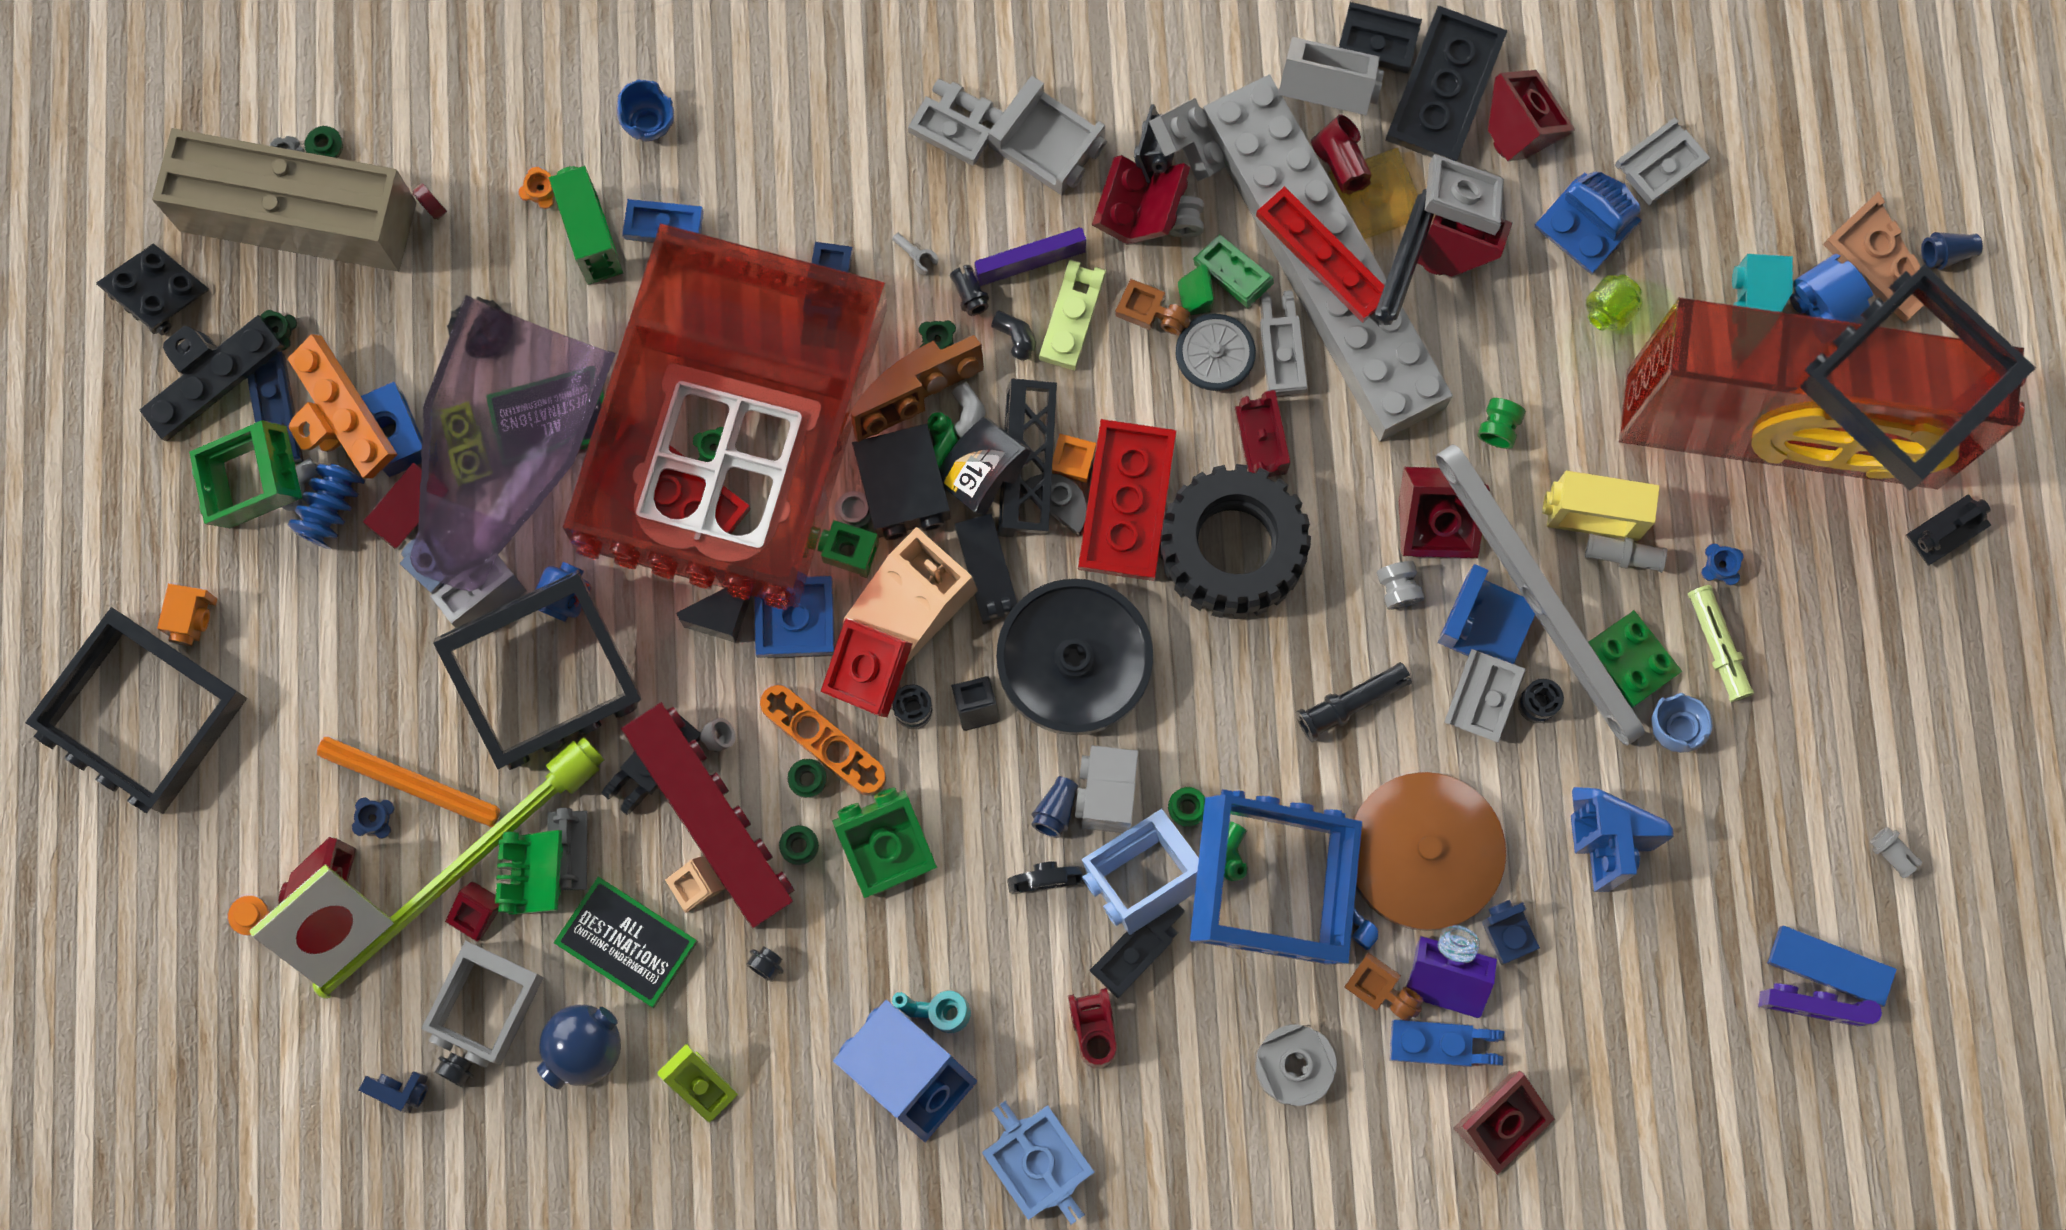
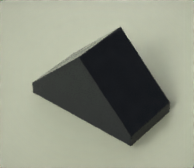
M745 577L676 614L684 628L736 643L753 591Z

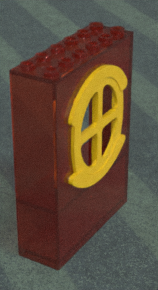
M1679 297L1626 371L1619 443L1902 484L1800 388L1809 377L1804 370L1822 352L1827 357L1833 354L1838 348L1832 342L1849 325H1852L1857 330L1862 324ZM1878 327L1826 379L1916 462L2001 376L1960 338ZM2014 346L2024 356V348ZM2026 379L1916 487L1938 490L1992 448V446L2006 437L2011 431L2020 426L2025 413V404L2023 401H2020L2021 387L2024 386Z

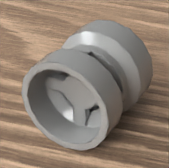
M1414 561L1394 563L1377 571L1379 583L1386 586L1384 600L1388 610L1408 607L1425 599L1422 587L1418 586L1414 580L1417 574Z

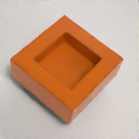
M1059 433L1053 455L1052 474H1060L1066 478L1087 483L1096 450V443Z

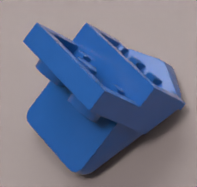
M1598 171L1588 175L1584 172L1568 186L1537 221L1535 228L1593 275L1610 254L1640 224L1642 220L1638 215L1640 214L1641 207L1624 183Z
M1574 787L1572 789L1574 813L1571 815L1574 851L1575 854H1590L1594 892H1610L1635 876L1640 864L1639 852L1655 850L1674 837L1671 824L1650 812L1601 789Z

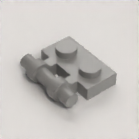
M938 79L933 86L932 92L943 98L939 103L926 96L909 124L908 131L910 134L974 166L989 141L988 132L991 130L981 124L985 120L995 124L1004 112L993 107L992 101L984 97L978 99L964 92L963 86L955 82L949 84ZM959 105L972 113L968 118L952 110L953 107Z

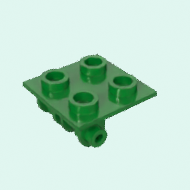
M1635 610L1588 641L1631 708L1682 672Z
M562 830L519 835L518 832H503V839H500L498 843V860L512 861V863L497 864L498 869L511 870V875L496 876L498 881L510 882V884L497 883L495 904L499 905L498 912L517 915L558 910V900L561 894L559 884L560 861L563 855Z

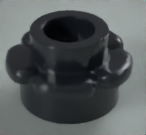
M763 946L759 952L755 949L750 951L752 956L746 965L759 976L773 982L778 973L782 974L784 972L782 967L779 966L782 958L770 949Z
M452 1052L448 1058L442 1056L438 1058L441 1062L435 1072L462 1088L468 1078L473 1079L474 1075L468 1071L472 1064Z

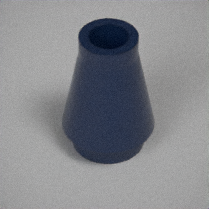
M1934 232L1930 237H1926L1921 245V255L1924 263L1928 267H1934L1938 270L1968 258L1979 256L1983 250V242L1978 234Z
M1058 776L1054 785L1033 811L1032 827L1049 837L1060 838L1062 832L1068 830L1078 785L1066 777Z

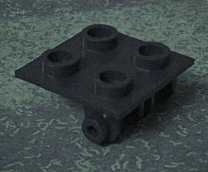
M154 243L96 282V285L104 290L110 299L116 300L121 304L127 313L132 314L133 318L144 323L153 334L159 333L161 336L167 334L172 327V324L168 322L169 318L209 291L207 286Z

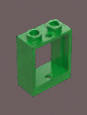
M586 166L565 167L559 170L557 175L548 177L575 260L587 285L623 274L597 192Z
M261 420L189 452L192 463V475L195 479L200 502L199 509L206 525L230 529L302 499L287 426ZM255 450L264 493L233 506L224 463Z

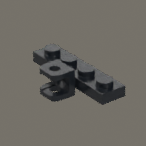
M260 315L254 317L218 347L206 334L196 331L191 327L183 326L163 343L168 359L178 372L183 375L139 409V411L160 439L168 441L286 346Z

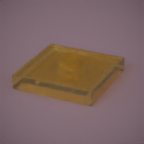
M1398 147L1365 159L1372 177L1370 178L1371 184L1363 191H1357L1350 195L1342 193L1332 171L1327 174L1364 240L1407 225L1418 194Z

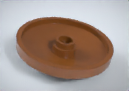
M1418 772L1406 774L1378 787L1358 809L1354 820L1362 821L1356 889L1364 901L1386 920L1413 930L1436 931L1447 929L1465 922L1486 906L1497 891L1506 864L1504 832L1490 804L1468 784L1439 773Z

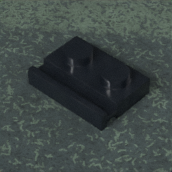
M1350 2L1338 47L1379 56L1378 67L1408 74L1422 19Z

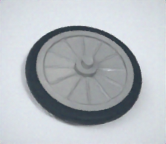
M1214 313L1192 320L1188 328L1183 329L1176 343L1175 354L1178 367L1188 381L1201 389L1223 391L1237 386L1246 379L1255 363L1256 348L1251 333L1240 321L1228 315Z

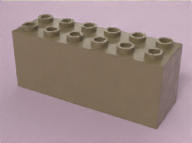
M171 128L152 197L153 202L180 232L396 272L400 271L417 203L401 175L394 168Z

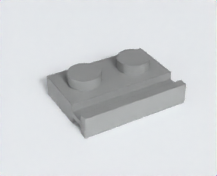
M1676 117L1619 158L1615 163L1616 168H1620L1624 172L1627 181L1649 206L1707 164L1710 159L1688 131H1684L1679 126V121Z
M1471 649L1445 723L1499 742L1526 668Z

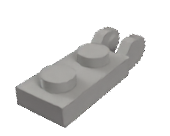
M1293 291L1283 292L1282 307L1285 317L1272 318V299L1269 296V292L1264 293L1260 297V329L1267 391L1275 390L1276 396L1306 393L1307 381L1299 316H1296Z

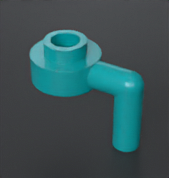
M955 991L940 992L931 1002L914 1001L903 992H897L892 997V1004L909 1017L929 1018L935 1027L945 1033L952 1034L961 1031L966 1027L971 1017V1008L968 1001ZM952 1008H957L958 1014L956 1018L947 1020L948 1011Z

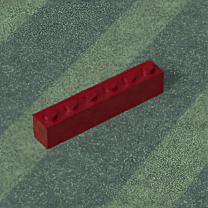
M662 702L623 726L621 728L622 733L753 929L791 904L793 900L789 894L795 890L782 871L776 875L767 861L772 859L773 856L761 838L754 842L745 828L750 826L751 823L740 806L737 805L732 809L725 799L724 795L729 790L717 772L710 776L702 762L707 760V757L697 741L694 739L688 743L680 731L686 725L673 706L666 710Z

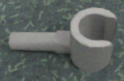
M899 233L893 236L892 240L915 260L914 267L917 273L921 275L928 274V270L920 264L919 260L921 258H929L932 263L937 265L938 257L932 250L924 249L920 251Z

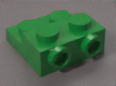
M896 788L883 790L874 796L875 803L863 808L860 807L859 803L850 804L837 812L839 818L832 820L864 898L937 868L905 790L898 793Z

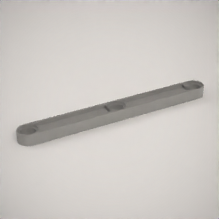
M1454 444L1438 453L1435 458L1441 472L1612 732L1627 746L1644 735V728L1465 454Z

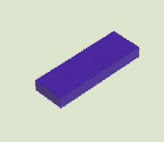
M1079 227L976 260L974 262L975 277L979 285L983 286L1086 253L1084 231Z

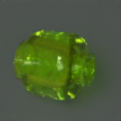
M1624 274L1606 276L1585 299V306L1589 312L1588 320L1601 331L1606 329L1621 331L1642 309L1641 288L1633 279Z

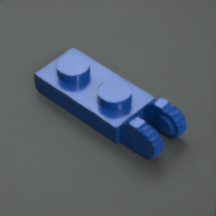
M1392 1020L1390 1061L1470 1067L1472 1064L1503 1066V1056L1498 1054H1472L1473 1039L1485 1040L1487 1042L1503 1041L1504 1031L1473 1029V1026Z

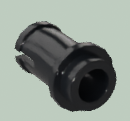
M971 265L963 266L964 274H962L960 267L950 273V278L954 282L962 300L960 304L961 309L967 312L969 316L979 315L988 309L989 296L986 292H982Z

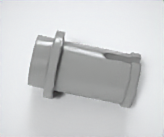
M1886 827L1878 832L1870 841L1874 846L1873 852L1875 854L1881 853L1900 873V876L1906 878L1917 870L1915 865L1919 867L1922 864V860L1917 858L1898 838L1900 833L1897 830L1892 831L1889 827Z

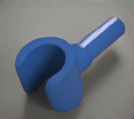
M1354 907L1353 923L1359 928L1351 937L1365 950H1369L1378 940L1377 927L1370 921L1365 920Z

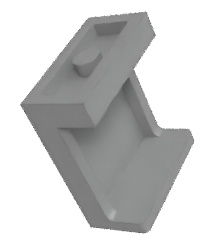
M1032 75L988 132L989 147L1061 196L1069 186L1074 188L1080 182L1085 173L1083 166L1090 157L1096 159L1107 143V140L1104 139L1105 125L1098 121L1094 126L1044 93V83Z

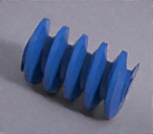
M319 464L315 470L323 479H310L309 485L316 493H303L302 499L309 506H297L295 512L302 520L291 519L288 522V526L303 539L320 547L331 549L323 541L324 537L337 539L338 535L330 526L331 524L344 525L345 521L337 512L338 510L351 511L352 507L344 498L345 496L358 497L359 494L351 487V484H364L366 480L338 465Z

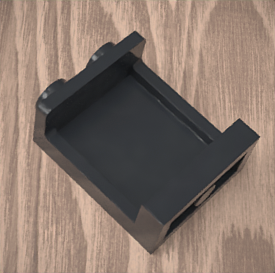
M927 423L863 439L860 442H852L874 531L878 534V538L884 537L885 540L899 539L906 536L908 530L915 529L916 527H922L923 531L935 530L944 526V521L951 519Z

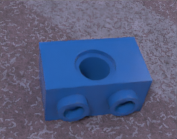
M395 382L361 396L381 429L387 425H396V431L387 439L398 455L382 469L388 477L407 470L412 463L419 465L432 459L405 396Z

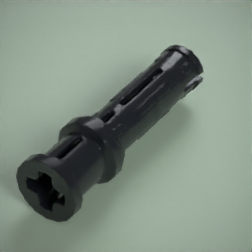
M1399 662L1388 670L1340 695L1330 693L1324 697L1323 702L1306 711L1303 709L1296 711L1298 723L1306 737L1313 743L1319 739V734L1336 725L1340 727L1345 726L1350 720L1349 716L1411 685L1412 679L1408 677L1410 674L1404 664Z

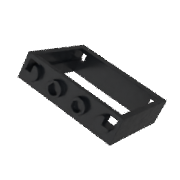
M1925 264L1912 276L1905 271L1889 287L1894 294L1886 302L1878 297L1861 314L1866 321L1857 330L1852 325H1849L1832 342L1838 349L1829 357L1822 352L1804 370L1809 377L1800 386L1809 397L1909 491L1921 483L2036 369L2028 359ZM1911 295L1915 296L2001 376L1916 462L1826 379Z
M579 570L436 637L433 641L497 769L506 765L509 770L520 767L530 760L529 754L543 748L545 753L555 750L566 743L564 737L579 731L580 735L588 734L602 725L601 719L612 714L616 718L623 717L636 710L637 706L635 703L641 701V694ZM575 593L624 693L503 750L453 651Z
M110 607L25 723L37 731L33 737L39 740L40 743L52 750L56 745L66 750L68 753L64 759L83 771L87 766L97 771L99 775L96 777V781L113 792H116L120 787L129 793L130 797L127 799V802L139 808L146 814L150 809L164 814L245 703L247 697L113 607ZM123 634L221 699L154 792H151L56 727V724Z

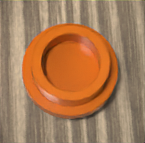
M251 895L242 896L230 906L228 921L235 932L251 936L249 931L269 914L266 903L260 898Z

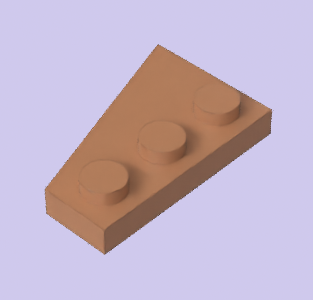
M1878 191L1833 233L1823 245L1832 254L1841 255L1838 260L1842 264L1846 261L1851 262L1865 278L1872 292L1886 302L1894 294L1889 287L1905 271L1912 276L1921 266L1915 255L1910 254L1900 237L1902 232L1896 221L1890 219L1883 206L1885 201ZM1911 295L1894 313L1906 323L1924 305L1915 296Z

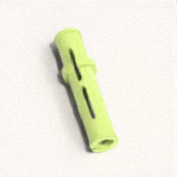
M1711 585L1702 586L1689 592L1688 596L1692 601L1701 628L1715 659L1712 662L1715 671L1719 670L1730 702H1735L1753 695L1754 691L1751 689L1741 663L1744 660L1741 652L1736 651L1712 591L1713 588Z

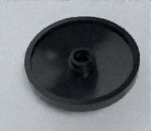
M1063 579L1034 589L1024 596L1010 611L1003 623L998 638L996 653L997 670L1007 698L1027 720L1054 733L1085 735L1115 725L1136 707L1143 697L1151 677L1153 645L1150 632L1142 615L1130 600L1120 592L1092 580Z

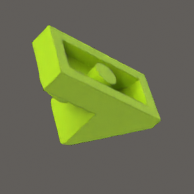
M687 1044L657 1072L661 1079L708 1123L738 1095L716 1070Z

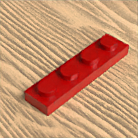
M1285 186L1257 210L1256 217L1362 323L1375 313L1385 285Z

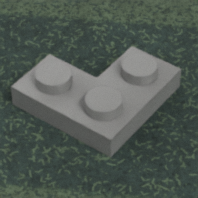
M1196 98L1149 121L1164 156L1183 148L1197 182L1226 167L1221 147L1215 142L1207 125L1206 113L1199 107Z

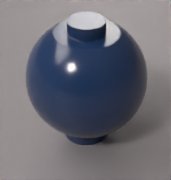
M583 1004L572 1005L555 1013L544 1026L540 1037L539 1050L543 1061L537 1067V1071L541 1078L548 1085L558 1090L566 1083L573 1086H586L605 1078L615 1067L621 1051V1037L616 1026L618 1024L616 1017L604 1007L598 1009L594 1006Z

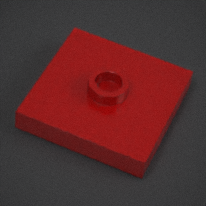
M845 618L820 692L875 715L888 718L913 643L855 620Z

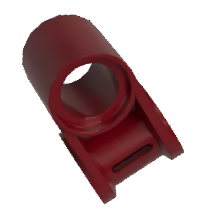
M1107 988L1101 989L1098 994L1077 998L1074 994L1067 995L1073 1028L1077 1034L1080 1055L1083 1061L1094 1069L1107 1067L1116 1055V1039L1112 1024L1114 1021ZM1091 1040H1105L1110 1047L1109 1054L1102 1059L1092 1058L1087 1052V1045Z

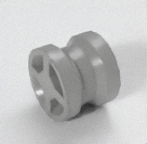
M1193 196L1181 197L1176 211L1177 220L1169 235L1194 237L1203 233L1204 223L1200 220V214L1204 209V201Z

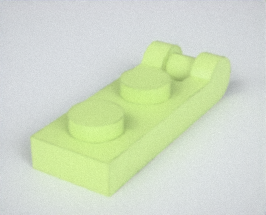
M1069 260L1039 354V360L1075 371L1104 282L1106 270L1097 267L1094 270L1080 267V262ZM1076 281L1089 285L1087 294L1074 290Z

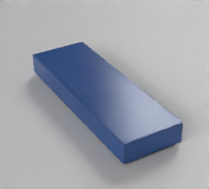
M1784 925L1778 929L1767 962L1769 965L1863 1001L1873 1000L1880 1007H1884L1897 970Z

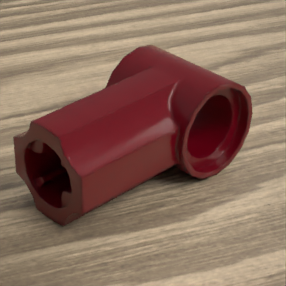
M1339 114L1311 139V145L1318 157L1329 164L1341 192L1350 195L1357 191H1363L1371 184L1370 178L1372 174L1357 144L1361 140L1359 129L1352 120Z

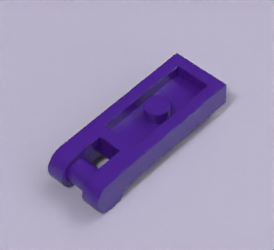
M1774 983L1773 989L1760 991L1758 1007L1856 1027L1874 1024L1882 1016L1880 1005L1873 1000H1865L1854 1004L1837 1002L1838 995L1833 993L1814 991L1812 997L1798 994V987L1780 983Z

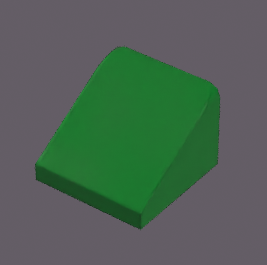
M1200 265L1178 281L1181 306L1188 310L1190 315L1209 313L1213 308L1214 294L1209 267L1207 265Z

